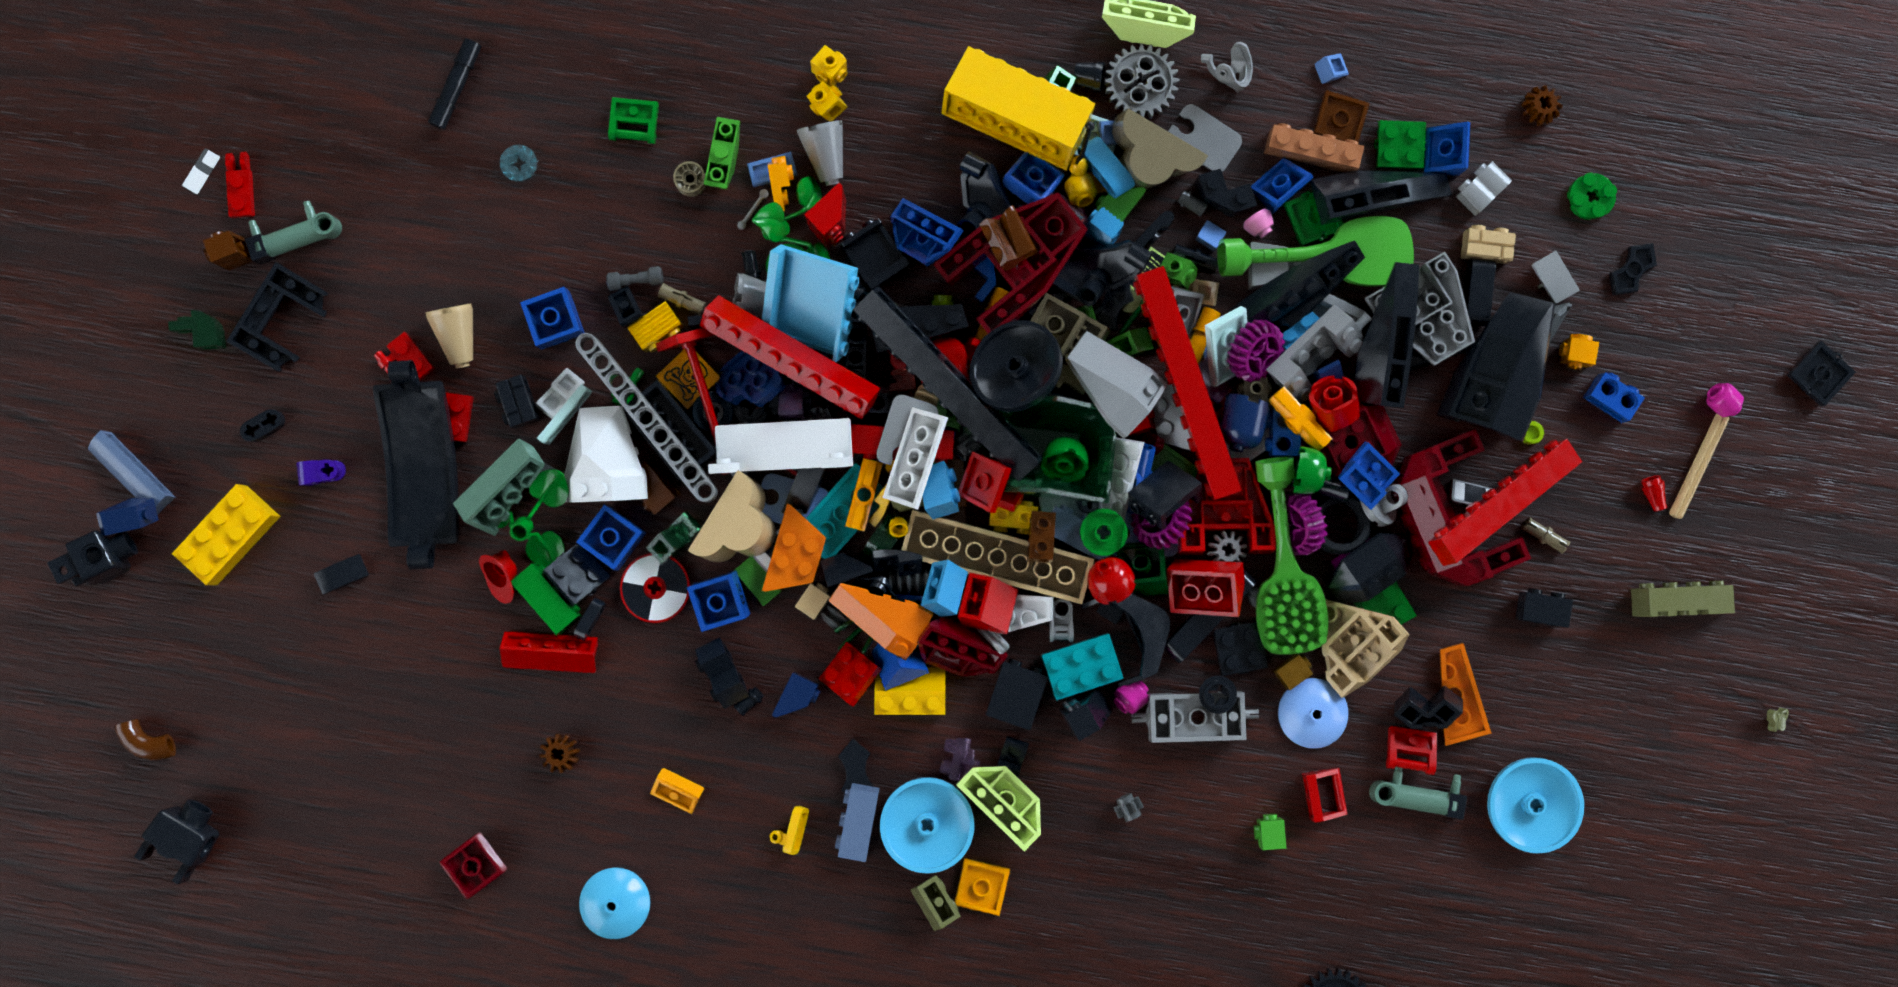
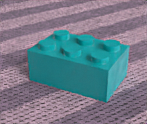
M1109 633L1040 654L1056 700L1124 679Z

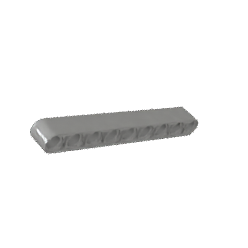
M583 333L579 335L575 342L577 350L699 501L705 503L714 501L718 495L716 485L603 344L592 334ZM593 340V348L585 351L583 348L585 341ZM602 358H607V367L604 369H599V360ZM617 376H622V385L615 388L612 383L613 379ZM631 394H636L638 397L637 403L629 406L627 403L628 397ZM646 412H651L652 421L649 424H643L642 416ZM664 430L667 433V439L659 443L656 439L657 433ZM675 449H680L682 452V457L678 461H673L671 458V453ZM690 467H695L697 470L696 477L688 480L686 470ZM705 485H709L712 490L708 498H703L700 494L701 488Z

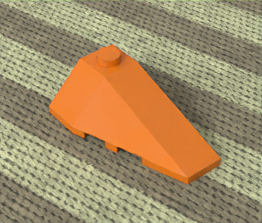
M840 583L829 598L830 603L884 649L904 660H907L918 645L919 636L933 616V612L913 601L906 599L905 602L891 599L890 595L883 594V596L871 594L867 589Z

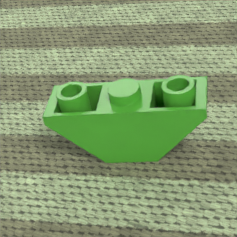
M717 117L704 185L722 189L728 188L734 174L739 150L740 121Z

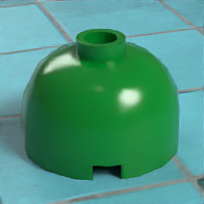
M1060 437L1052 440L1045 447L1041 468L1043 473L1050 479L1054 480V477L1061 478V482H1075L1085 476V472L1088 470L1089 457L1085 446L1080 441L1070 437Z
M1300 446L1298 452L1300 458L1296 462L1293 493L1312 494L1318 492L1323 487L1325 481H1330L1331 467H1327V460L1323 453L1313 448Z

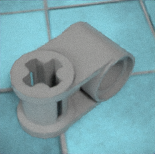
M1056 598L1053 604V620L1049 622V642L1054 640H1069V642H1073L1072 604L1067 600ZM1059 602L1067 604L1068 609L1065 614L1059 615L1055 612V606Z

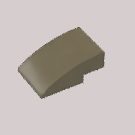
M1048 293L1045 294L1030 320L1044 326L1052 333L1060 345L1064 358L1069 355L1086 331L1103 341L1106 340L1111 331L1107 326Z

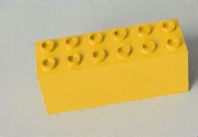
M968 46L944 90L941 114L1067 171L1086 134L1087 129L1085 125L1088 121H1091L1096 103L1091 102L1086 97H1080L1071 93L1064 87L1051 84L1042 77L1031 75L1022 68L1011 66L1000 58L989 56L980 49Z

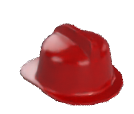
M501 550L492 556L481 555L479 565L484 573L490 592L501 603H511L514 598L511 581L517 574L515 563L506 550Z

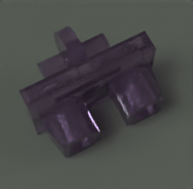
M970 738L946 739L944 751L954 753L953 761H942L940 773L949 776V780H961L964 777V773H968L973 765H980V760L974 759L976 750L969 749Z

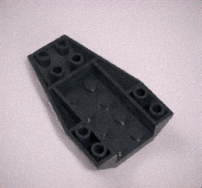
M1510 292L1454 371L1437 416L1456 422L1460 420L1494 430L1501 436L1523 442L1541 399L1555 304Z

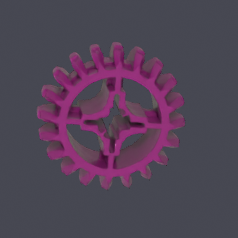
M1261 319L1259 321L1254 320L1252 323L1247 322L1246 327L1240 328V333L1234 335V342L1230 343L1232 347L1227 352L1230 355L1227 359V362L1230 364L1229 369H1231L1236 377L1250 383L1252 381H1259L1261 377L1266 378L1268 373L1266 369L1285 350L1282 347L1285 343L1282 339L1284 334L1281 333L1276 325Z
M1299 493L1287 494L1286 504L1294 555L1312 554V552L1321 548V545L1325 543L1324 537L1328 535L1324 530L1328 526L1324 523L1326 516L1322 515V507H1317V500H1312L1310 495Z
M1189 501L1166 518L1167 528L1164 530L1150 525L1140 514H1132L1131 516L1134 519L1131 523L1134 528L1133 533L1140 542L1150 548H1170L1171 542L1178 544L1177 538H1185L1184 530H1190L1187 523L1193 521L1189 516L1193 512L1188 507L1190 505Z

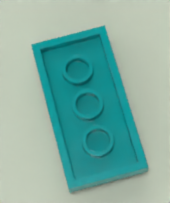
M857 463L850 468L806 518L826 537L821 554L823 559L835 556L858 531L857 529L845 526L861 468ZM879 483L876 487L874 499L883 488ZM861 488L858 490L857 497L860 501L866 502L870 499L871 494L868 489ZM874 499L871 506L869 517L880 506L878 503L874 501Z

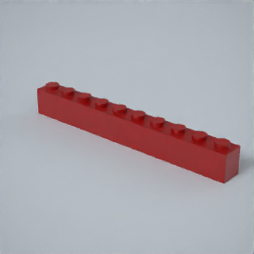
M1161 266L1136 275L1133 287L1136 295H1141L1144 304L1140 305L1144 318L1148 317L1151 323L1148 330L1152 340H1156L1159 349H1156L1160 363L1164 362L1167 369L1164 372L1167 384H1172L1174 394L1171 395L1175 407H1180L1182 416L1179 419L1182 428L1188 430L1190 436L1187 439L1191 452L1195 451L1198 459L1195 461L1199 475L1203 474L1206 483L1202 485L1207 497L1211 496L1212 500H1217L1240 492L1242 489L1165 267Z

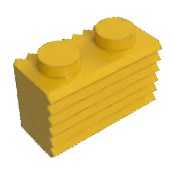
M665 301L627 328L644 352L650 351L652 353L657 350L655 343L680 334V329L684 326Z

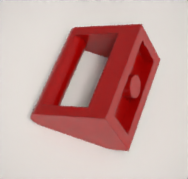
M1339 768L1302 773L1311 821L1316 823L1347 815ZM1331 775L1337 810L1322 813L1317 779Z

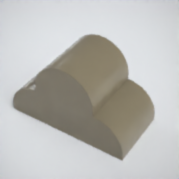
M1129 108L1118 114L1114 120L1112 127L1113 138L1119 148L1124 151L1120 162L1131 174L1135 182V187L1133 188L1144 187L1148 189L1166 181L1170 176L1184 175L1199 168L1208 157L1204 152Z

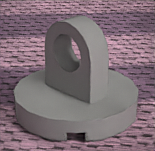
M1399 484L1388 486L1385 489L1387 494L1372 510L1361 502L1363 511L1368 519L1372 522L1376 521L1378 523L1377 526L1380 527L1392 524L1396 519V509L1406 504L1408 499L1407 491L1403 486ZM1392 491H1395L1398 494V502H1395L1393 500L1391 495Z

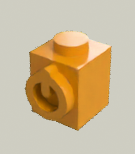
M1570 334V337L1560 345V363L1568 364L1567 367L1571 369H1582V367L1588 368L1596 365L1599 342L1592 341L1593 337L1590 335Z

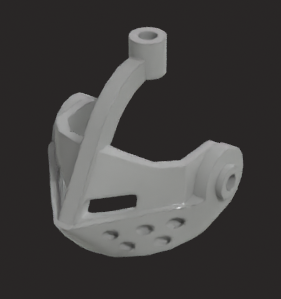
M1236 42L1233 45L1230 66L1222 63L1216 68L1213 63L1212 54L1201 55V63L1207 64L1208 70L1219 82L1233 88L1237 93L1249 85L1252 79L1253 64L1249 48L1245 43ZM1236 73H1239V81L1236 79Z

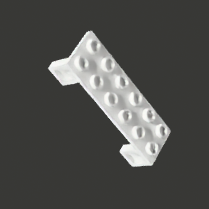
M843 418L715 426L717 459L716 464H708L709 474L733 473L737 472V470L742 472L853 466L851 420Z

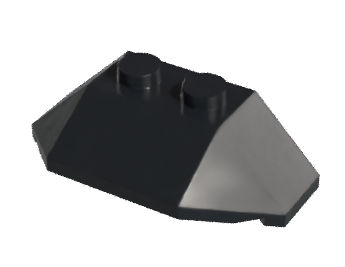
M1379 533L1341 559L1331 581L1327 584V588L1334 601L1342 604L1369 601L1407 574L1413 555V550L1403 533Z

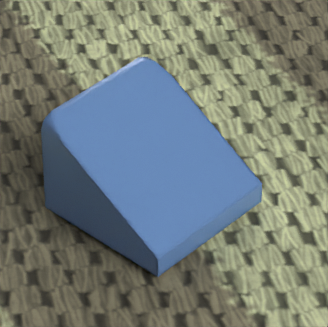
M1341 53L1325 56L1315 63L1322 84L1349 75Z
M1207 220L1195 240L1215 251L1220 239H1223L1226 231Z

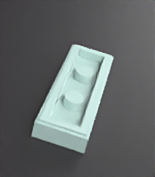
M581 384L537 439L543 444L550 445L592 394V391Z

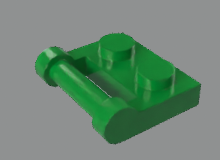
M612 97L608 139L647 141L648 144H655L659 103L657 101ZM618 123L648 126V132L623 130L617 127Z

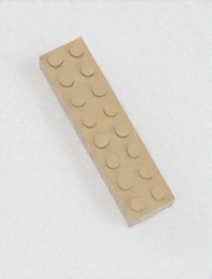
M914 509L910 516L908 533L905 535L902 551L922 555V562L932 564L938 561L950 560L968 571V574L975 573L994 577L1008 585L1083 604L1088 585V573L1094 563L1093 557L1054 547L1053 561L1051 563L1027 561L1028 540L944 517L932 520L928 513Z

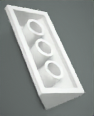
M912 407L883 498L918 510L948 417Z

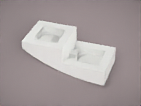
M566 368L551 383V388L536 402V407L553 419L581 384L584 385L585 382Z

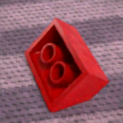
M840 183L804 214L809 229L828 249L832 245L836 247L840 244L845 234L846 198L843 186Z
M1175 559L1167 568L1170 613L1228 617L1240 616L1245 585L1243 562Z

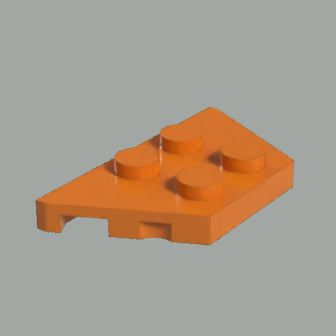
M787 504L762 588L764 592L813 583L826 537L790 504Z

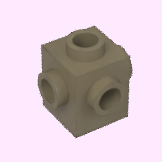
M1261 377L1259 381H1252L1251 383L1241 379L1240 383H1237V394L1249 396L1248 401L1258 403L1259 399L1268 403V396H1271L1272 387L1271 383H1268L1267 377Z

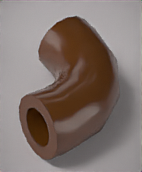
M139 719L114 726L115 733L122 746L136 757L152 761L167 759L176 755L175 743L169 734L157 737L148 736L142 730Z

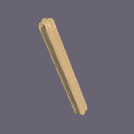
M1715 415L1669 512L1672 517L1677 519L1683 518L1726 428L1729 417Z

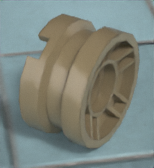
M692 161L683 162L675 169L673 180L677 189L683 195L696 197L702 194L707 187L704 185L705 172L698 163ZM688 175L695 178L692 183L687 182Z

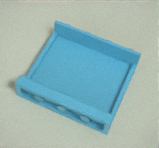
M780 244L770 251L762 320L810 348L832 354V361L837 362L843 356H846L849 350L847 340L853 325L850 320L851 313L856 305L854 293L859 284V277H857L858 268Z

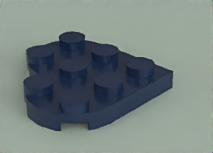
M744 351L739 352L720 369L719 372L722 374L719 382H715L717 394L725 401L738 405L742 400L746 399L758 407H763L786 387V383L783 381L784 374Z

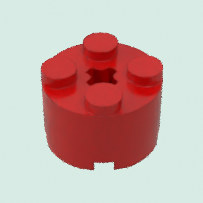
M1327 376L1313 384L1311 387L1312 391L1309 394L1311 411L1314 413L1317 423L1325 428L1326 431L1336 432L1341 428L1351 425L1360 418L1357 388L1352 380L1343 376L1342 379Z

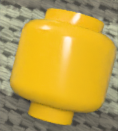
M1072 173L1065 181L1064 188L1072 205L1087 207L1093 203L1097 196V189L1090 174L1087 173L1086 175L1079 176Z

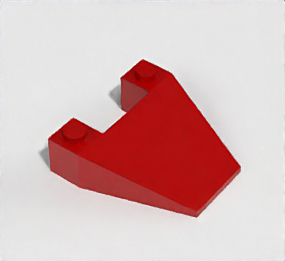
M1231 458L1242 491L1212 500L1211 496H1206L1203 489L1204 498L1199 503L1194 502L1192 499L1188 500L1190 503L1188 507L1193 511L1189 516L1193 521L1187 523L1190 530H1184L1185 538L1178 537V555H1202L1205 551V532L1224 530L1247 531L1248 554H1271L1276 550L1275 525L1249 458ZM1197 471L1195 478L1202 482V484L1206 483L1203 474L1199 475Z

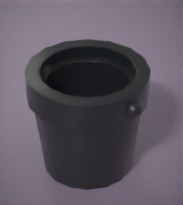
M1105 62L1076 63L1074 70L1076 80L1073 86L1093 90V92H1101L1104 81Z

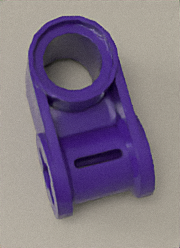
M311 460L296 463L299 486L339 481L346 474L345 465L337 460ZM334 468V472L329 473V469Z

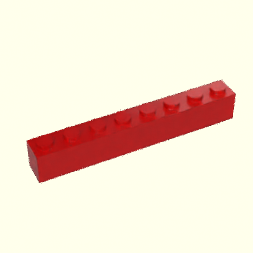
M719 295L705 307L699 326L860 419L874 405L880 391L878 386Z
M1554 439L1544 445V451H1539L1528 458L1530 462L1513 470L1514 474L1511 477L1507 476L1497 483L1499 486L1496 489L1492 488L1482 494V500L1466 507L1467 512L1453 517L1448 527L1444 526L1435 531V537L1428 544L1441 564L1446 566L1459 562L1581 464L1582 460L1568 439L1558 442Z

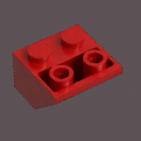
M969 573L958 614L961 625L1008 634L1018 589L994 577Z

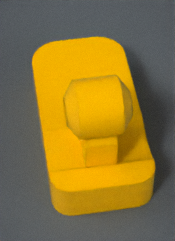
M795 806L787 833L781 830L771 832L770 841L774 844L779 843L783 845L784 853L790 855L799 853L809 809Z

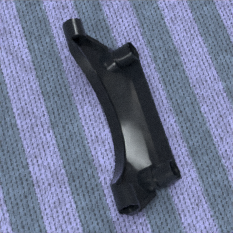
M969 151L960 165V170L962 171L960 178L963 206L968 208L966 215L957 224V227L963 230L961 235L965 238L980 226L979 223L986 218L991 219L1003 214L1011 205L1015 209L1019 208L1006 191L996 167ZM1131 240L1108 245L1079 243L1052 286L1080 301L1082 304L1092 306L1102 296L1107 287L1114 290L1135 279L1136 275L1141 274L1153 253Z

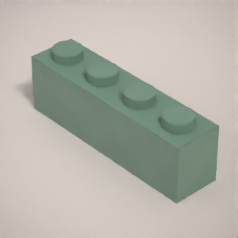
M518 438L453 504L465 523L496 536L499 531L498 525L501 521L507 520L510 516L508 511L514 503H519L522 499V491L524 488L531 486L545 466V463L532 445Z

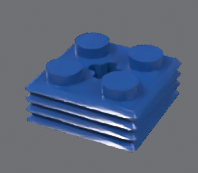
M1024 152L1005 174L1002 183L1010 192L1029 204L1050 196L1061 184L1065 174L1051 163L1037 158L1028 152Z

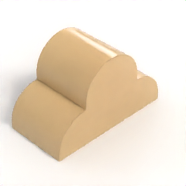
M737 470L688 551L712 562L727 561L736 552L749 557L765 553L775 540L776 529L772 519L762 512L766 500L762 486L753 478Z

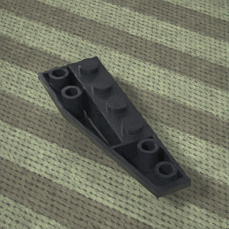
M1353 170L1310 181L1321 225L1452 196L1446 173Z
M1355 240L1330 249L1277 276L1227 312L1229 313L1242 306L1247 311V322L1252 323L1254 320H1266L1276 325L1281 333H1284L1304 316L1308 315L1365 256Z
M1395 262L1357 354L1353 382L1356 385L1360 402L1404 408L1417 313L1418 264Z

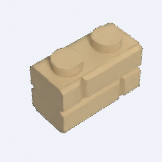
M1472 225L1471 228L1464 231L1461 259L1470 260L1473 258L1495 261V263L1508 264L1513 260L1516 234L1508 233L1509 229L1495 228L1492 231L1485 230L1486 226Z

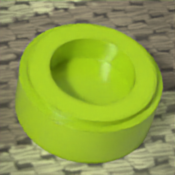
M1531 421L1523 443L1532 445L1539 443L1543 439L1544 429L1540 423Z

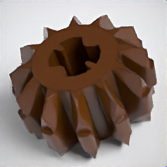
M1543 85L1540 89L1534 87L1531 92L1525 94L1524 98L1526 101L1522 102L1521 106L1527 109L1523 112V115L1530 116L1529 122L1532 123L1536 119L1537 126H1541L1544 122L1550 124L1553 122V118L1556 119L1560 116L1558 110L1563 108V104L1557 102L1561 99V95H1554L1556 88L1548 91L1547 85Z
M560 733L555 734L554 739L547 737V744L540 746L546 753L540 754L539 758H546L547 760L542 764L543 767L551 764V773L555 772L557 768L560 774L565 772V767L568 770H572L574 767L571 762L577 763L579 761V758L574 756V754L580 753V749H573L572 747L576 745L577 741L573 740L568 743L570 738L568 734L564 735L563 738ZM556 749H562L564 751V754H562L561 756L564 757L557 758L555 753H558V751H556Z

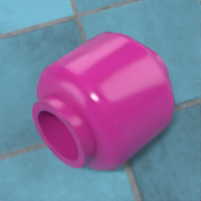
M1718 383L1707 392V405L1717 415L1729 417L1735 416L1741 411L1744 398L1733 385Z
M1142 681L1120 686L1114 692L1115 705L1125 714L1127 712L1135 714L1148 702V687Z

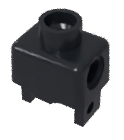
M92 531L66 543L65 546L68 553L47 562L57 584H62L70 579L74 586L77 587L84 583H87V585L104 584L128 572L131 568L128 558L138 554V550L134 540L127 531L103 536L101 531ZM63 567H66L68 571L66 575L61 573Z
M188 799L182 808L174 806L159 811L142 834V838L145 840L134 858L139 861L150 858L156 849L157 853L166 859L174 858L183 863L172 881L176 884L188 881L197 865L206 861L219 837V831L207 824L213 811L201 802Z

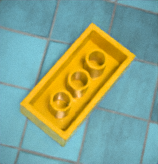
M236 484L174 550L172 555L205 585H218L281 516L247 485Z

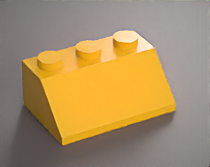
M927 666L928 674L886 691L878 674L875 678L874 715H945V670L935 666Z

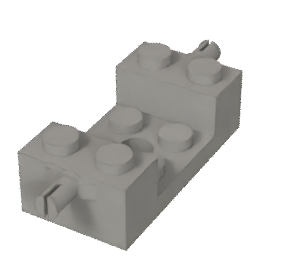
M1334 304L1266 370L1279 389L1285 387L1302 404L1309 399V394L1312 391V385L1307 377L1314 373L1317 367L1326 359L1330 358L1337 348L1349 358L1357 353L1364 339L1362 328L1372 319L1367 313H1364L1355 322L1353 318Z
M1221 691L1211 693L1214 696L1215 702L1218 698L1227 699V696H1224ZM1237 691V700L1234 706L1229 711L1221 714L1211 713L1206 710L1199 700V693L1148 694L1145 713L1131 714V717L1141 718L1131 719L1132 723L1146 722L1148 741L1151 743L1246 740V719H1259V715H1250L1259 714V710H1245V692ZM1199 710L1204 715V719L1200 724H1194L1191 720V715L1194 711Z

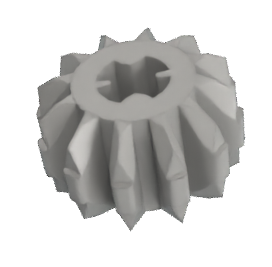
M1225 530L1220 532L1221 538L1216 534L1212 536L1216 544L1209 542L1207 545L1210 548H1214V551L1207 552L1208 556H1216L1212 561L1241 562L1238 557L1245 558L1247 556L1246 553L1241 552V549L1247 548V544L1239 545V542L1243 539L1242 536H1238L1234 540L1235 531H1230L1228 537ZM1229 544V549L1232 550V553L1225 556V551L1222 550V547Z

